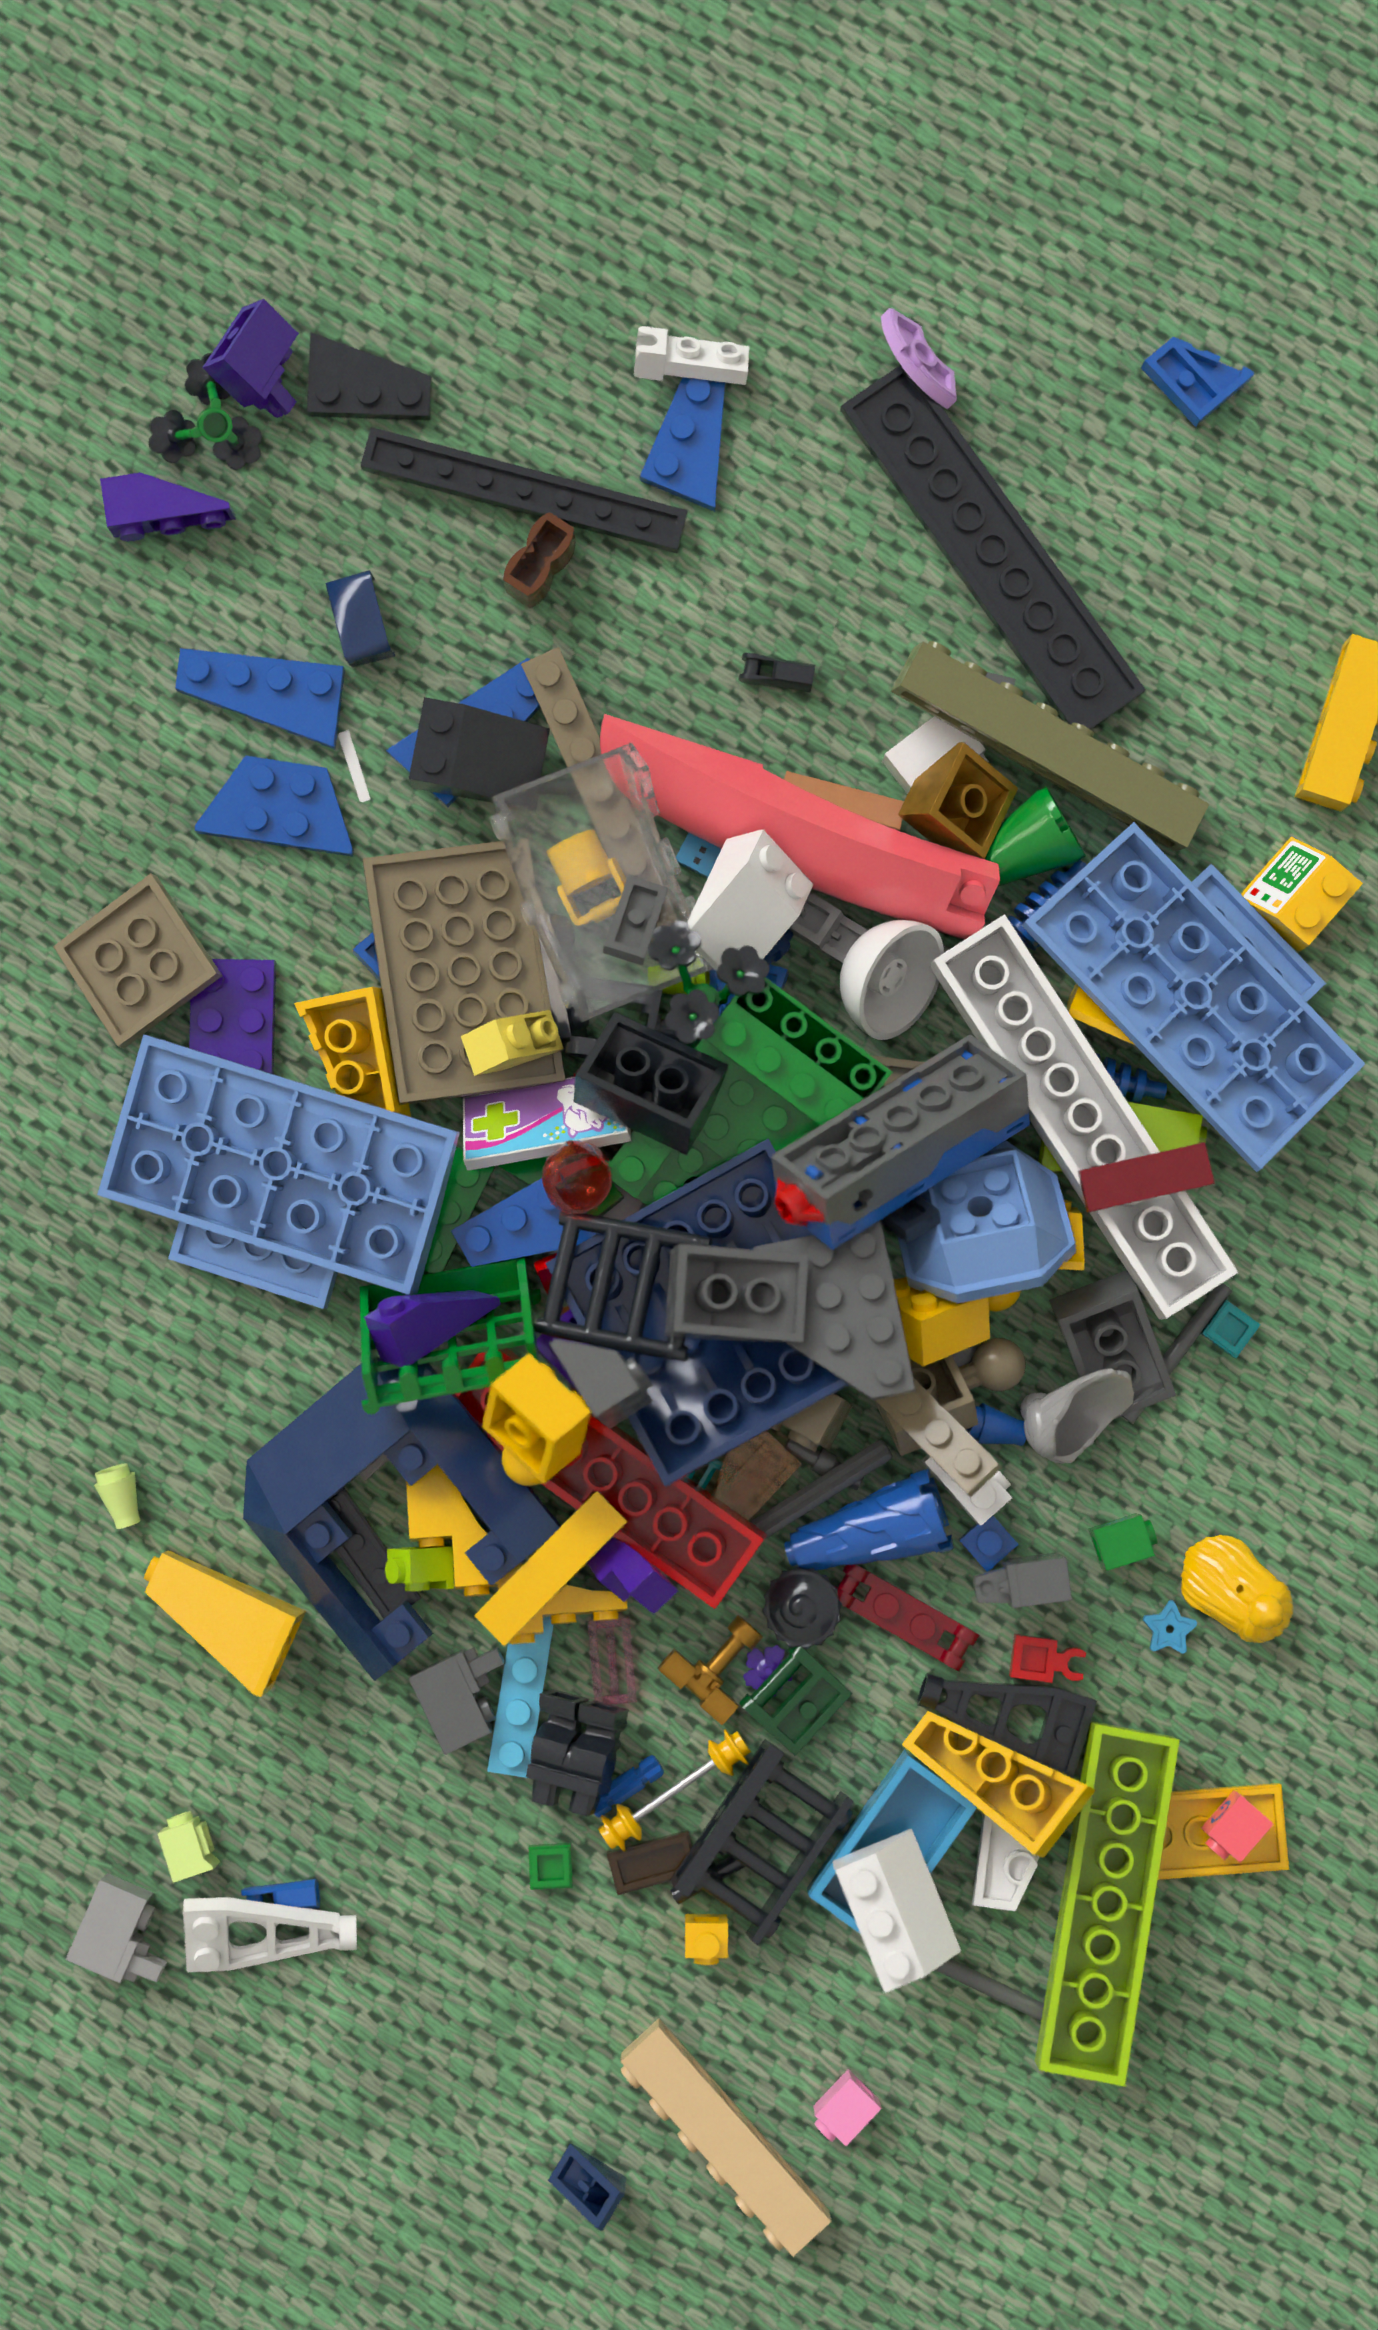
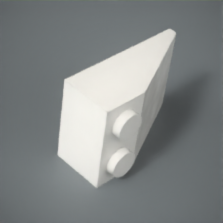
M763 829L726 839L687 921L690 930L699 933L702 944L697 952L715 970L722 964L721 954L730 947L739 950L746 945L752 946L756 949L758 958L763 959L799 917L812 889L813 883Z

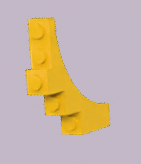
M436 1465L412 1486L406 1481L410 1542H418L419 1548L444 1547V1540L452 1539L455 1590L464 1589L465 1597L489 1595V1587H497V1590H499L523 1566L522 1563L518 1564L491 1586L465 1554L467 1550L486 1536L487 1533L477 1522L457 1487L439 1465ZM565 1585L510 1641V1645L535 1643V1635L544 1633L543 1617H551V1624L576 1623V1615L593 1614V1621L619 1619L618 1612L628 1609L627 1600L625 1602L622 1601L611 1591H592Z

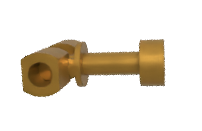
M739 1615L727 1627L732 1635L707 1664L699 1659L693 1665L674 1648L658 1666V1670L678 1688L682 1689L685 1686L701 1700L699 1702L700 1707L721 1725L732 1716L739 1706L736 1701L720 1688L724 1680L719 1675L745 1645L753 1650L763 1638L754 1627Z

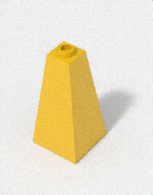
M163 1552L160 1558L154 1556L144 1576V1580L149 1581L145 1593L252 1694L262 1697L270 1691L275 1684L306 1610L174 1552Z

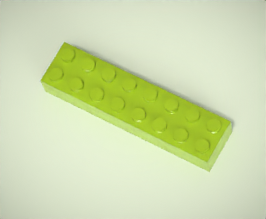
M1090 1722L1080 1782L1096 1791L1073 1821L1035 2056V2063L1040 2071L1125 2087L1180 1739L1173 1736Z

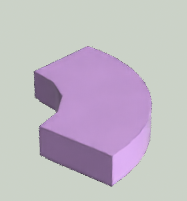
M889 308L881 316V323L893 354L910 378L929 397L948 410L957 401L954 371L942 363L929 347L924 337L922 326L896 310Z

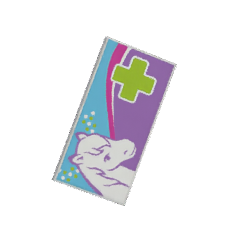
M575 1077L565 1078V1081L535 1087L463 1097L464 1164L468 1171L631 1141V1129L573 1102Z

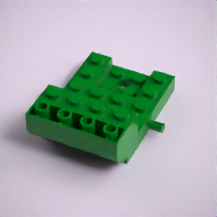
M765 977V987L760 993L750 994L746 992L743 996H734L718 1019L713 1023L715 1031L712 1037L705 1040L701 1039L695 1048L728 1064L729 1067L706 1124L689 1153L685 1155L639 1132L633 1131L631 1133V1141L623 1144L602 1174L648 1206L682 1187L688 1178L700 1177L768 1138L777 1153L880 1090L892 1074V1071Z

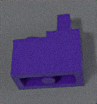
M261 299L242 307L202 368L243 408L254 405L260 410H267L275 418H280L283 415L286 416L297 401L281 384L282 380L280 377L285 371L282 365L290 358L293 352L290 347L299 333L265 299Z

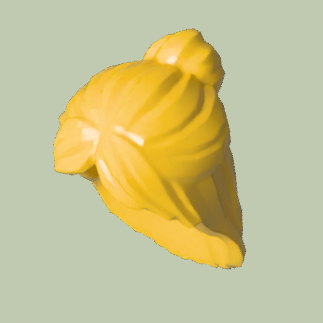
M1217 1535L1215 1537H1205L1195 1543L1194 1546L1188 1548V1551L1185 1552L1186 1557L1181 1574V1592L1186 1602L1192 1608L1214 1618L1226 1628L1237 1633L1246 1642L1264 1643L1282 1635L1283 1630L1288 1628L1290 1618L1293 1615L1294 1606L1292 1605L1291 1591L1284 1582L1278 1581L1256 1559L1243 1541L1232 1536Z

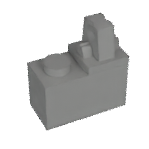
M107 1873L100 1879L66 1960L118 1983H121L124 1979L134 1982L137 1975L158 1982L167 1961L149 1953L150 1944L143 1941L144 1935L137 1933L138 1929L145 1932L152 1919L155 1907L149 1904L154 1893Z

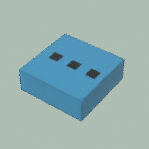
M688 833L674 860L676 863L708 879L721 852V848Z

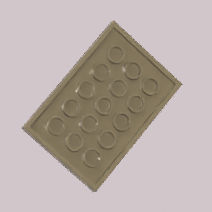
M528 838L363 858L364 876L399 1105L523 1089L565 1081L561 1051L502 1071L474 1076L461 1039L462 1035L494 1019L546 1010L551 1011L535 917H539L540 914Z

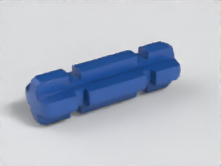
M650 1755L639 1762L638 1768L632 1767L612 1780L610 1792L601 1795L594 1815L596 1817L605 1815L612 1810L613 1804L623 1803L644 1789L646 1782L653 1783L662 1777L664 1770L658 1759L654 1755Z

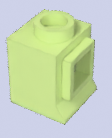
M191 1811L167 1819L168 1826L158 1833V1837L173 1883L213 1870L220 1863L219 1859L211 1853L215 1848L206 1821L200 1822L199 1816L193 1818Z

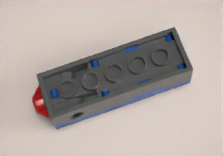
M971 1034L772 1155L776 1187L775 1206L778 1213L787 1223L803 1226L830 1249H835L1029 1126L1027 1074Z

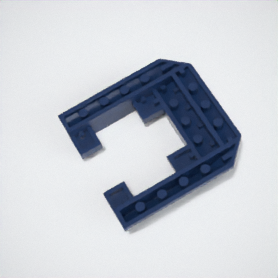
M430 1363L418 1364L419 1378L438 1374ZM360 1364L247 1460L243 1519L375 1681L429 1638L433 1632L407 1600L380 1621L328 1557V1555L354 1535L329 1505L328 1500L383 1454H385L410 1486L420 1480L436 1465H439L491 1529L486 1536L465 1552L466 1556L491 1586L545 1543L561 1527V1524L530 1486L520 1485L507 1476L502 1465V1452L454 1393L380 1407L377 1413L367 1414L362 1407V1400H366L368 1397ZM401 1368L378 1372V1385L399 1382V1371Z

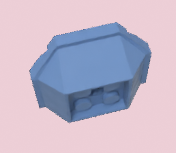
M1006 1140L920 1194L921 1197L939 1210L940 1223L908 1244L897 1236L908 1286L920 1291L926 1290L940 1298L957 1304L1041 1287L1056 1273L1064 1261L1067 1262L1076 1253L1075 1240L1057 1175Z

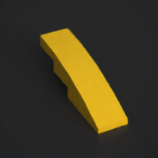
M596 1491L474 1616L505 1647L627 1521Z

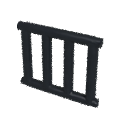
M561 1210L559 1213V1225H562L563 1229L543 1318H537L534 1325L535 1333L686 1362L689 1356L688 1346H684L686 1338L668 1336V1341L643 1337L662 1245L676 1247L679 1244L712 1247V1238L613 1218ZM580 1230L604 1234L584 1325L560 1321ZM621 1238L645 1242L626 1334L601 1329Z

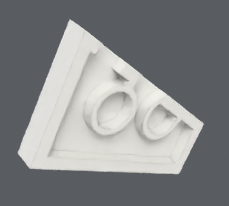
M984 1813L972 1904L973 1906L1016 1911L1038 1865L1039 1856L1031 1853Z

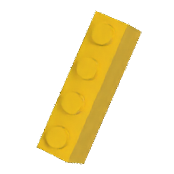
M1352 634L1343 643L1295 797L1340 812L1346 809L1351 802L1357 803L1364 786V780L1359 778L1363 763L1367 765L1370 763L1377 741L1371 740L1375 725H1378L1377 641Z

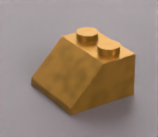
M959 742L914 780L898 816L932 843L985 859L1018 787L966 743Z

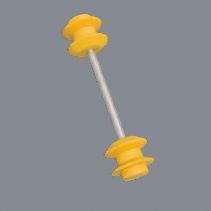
M724 1729L725 1740L719 1744L708 1740V1754L711 1760L634 1814L628 1807L617 1804V1815L609 1819L601 1815L600 1818L603 1825L598 1830L611 1849L619 1846L625 1852V1840L631 1836L639 1841L642 1840V1827L639 1820L716 1766L722 1773L733 1776L732 1765L738 1761L749 1765L745 1756L750 1754L751 1750L739 1732L736 1731L730 1735Z

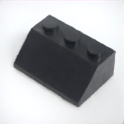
M614 1012L575 1075L573 1102L687 1155L706 1124L729 1065Z

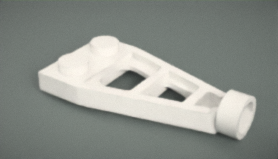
M228 1897L184 1899L183 1918L187 1972L230 1971L332 1948L340 1951L357 1950V1915L339 1916V1913ZM236 1921L257 1923L266 1929L267 1936L258 1943L235 1946L229 1941V1925ZM278 1924L308 1927L310 1933L306 1936L281 1941L276 1938V1926Z

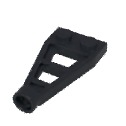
M926 1673L919 1691L917 1705L933 1711L936 1710L962 1727L1073 1779L1097 1700L1055 1686L945 1680L942 1677ZM942 1688H945L947 1697L945 1701L938 1703ZM973 1695H983L1000 1700L1001 1704L995 1724L986 1725L968 1716L966 1710L970 1697ZM1021 1704L1038 1705L1045 1710L1044 1722L1039 1738L1035 1743H1025L1008 1731L1006 1723L1010 1710L1014 1706Z

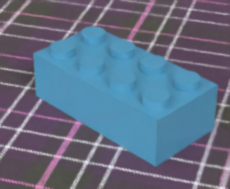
M904 1749L807 1886L809 1897L860 1933L832 1861L912 1828L931 1874L977 1807L921 1760Z

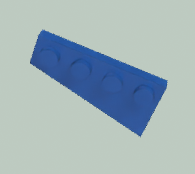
M180 648L175 686L177 692L220 708L240 713L258 722L267 723L286 730V732L296 736L305 737L331 749H336L345 674L344 666Z
M526 658L459 702V704L469 705L528 722L541 708L521 665L530 659ZM418 730L386 750L409 773ZM431 792L447 808L457 799V796Z

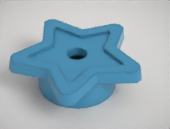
M1173 1600L1168 1601L1161 1613L1145 1615L1143 1617L1144 1623L1152 1631L1151 1651H1157L1169 1646L1181 1654L1186 1652V1635L1197 1626V1621L1180 1616ZM1168 1625L1173 1626V1631L1171 1633H1168L1166 1631V1627Z

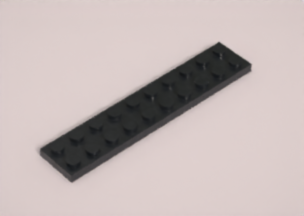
M901 365L841 405L840 411L1053 708L1058 711L1063 721L1070 725L1072 723H1079L1092 730L1144 694L1146 691L1144 686L945 410L910 378Z

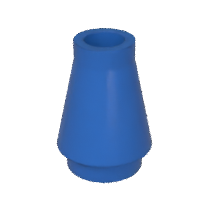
M984 1403L975 1406L978 1425L968 1428L966 1431L979 1444L1024 1445L1026 1441L1024 1421L1018 1420Z

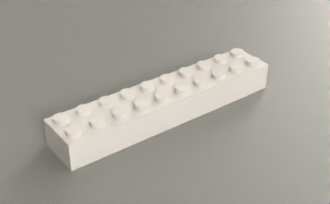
M1005 914L932 961L930 965L931 970L976 1039L1027 1074L1030 1122L1084 1205V1197L1077 1171L1160 1152ZM1186 1191L1089 1212L1158 1319L1169 1318L1238 1273Z

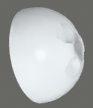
M911 920L885 922L861 935L847 953L840 974L841 997L850 1018L869 1036L878 1040H886L900 1035L920 1018L930 1004L939 985V980L931 970L930 965L935 958L944 953L941 936L933 927Z

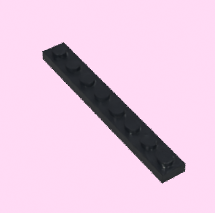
M374 427L370 429L360 465L362 471L536 517H542L550 512L570 526L676 554L678 553L688 516V510Z

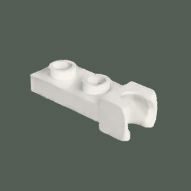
M639 327L635 351V377L662 381L664 374L746 385L749 346L737 345L732 342L720 343L697 340L692 337L668 336L667 329Z

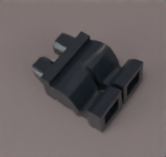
M555 1689L540 1693V1711L549 1713L548 1721L540 1726L533 1737L531 1764L528 1765L526 1773L527 1778L534 1779L532 1801L554 1806L558 1804L561 1787L573 1790L569 1811L582 1816H591L596 1812L601 1795L610 1792L613 1780L611 1777L616 1765V1752L621 1746L619 1738L621 1732L627 1726L629 1709L596 1700L589 1701V1698ZM582 1723L588 1724L586 1732L582 1734Z

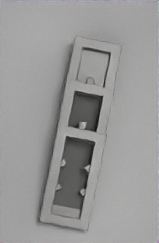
M811 892L799 917L789 927V930L794 935L843 965L844 959L855 941L868 931L845 917L841 910Z

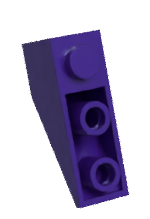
M144 473L100 479L107 528L114 538L120 537L122 541L141 540L145 537L144 533L160 531L163 535H177L183 533L185 527L201 525L204 529H216L225 526L226 521L235 520V513L229 502Z

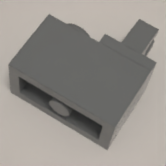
M1056 1552L1006 1559L1007 1562L1002 1563L1003 1568L973 1576L975 1596L978 1603H1008L1012 1608L1072 1600L1067 1559Z
M474 1647L467 1651L462 1649L413 1673L408 1678L444 1755L492 1732L493 1726L491 1721L496 1719L494 1710L488 1698L484 1696L479 1699L477 1692L490 1682L486 1673L505 1664L499 1647L479 1656Z

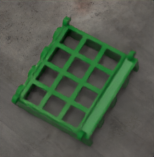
M525 1257L423 1275L418 1293L415 1294L475 1290L499 1297L500 1303L521 1299L522 1312L495 1317L493 1309L486 1314L485 1319L477 1320L459 1332L465 1333L487 1328V1342L457 1347L455 1335L447 1340L448 1349L429 1352L410 1366L399 1367L383 1361L378 1362L377 1350L364 1318L376 1310L378 1304L384 1299L408 1294L377 1284L359 1287L361 1366L368 1399L362 1400V1407L367 1414H375L383 1406L491 1387L495 1380L521 1360L504 1362L502 1353L498 1351L499 1349L526 1345L527 1353L540 1363L537 1334L534 1330L535 1317L533 1305L541 1301L540 1289H531ZM523 1322L524 1335L497 1339V1326ZM487 1352L485 1354V1366L461 1370L458 1357ZM444 1360L442 1363V1374L419 1378L418 1364ZM401 1368L399 1371V1382L378 1385V1372Z

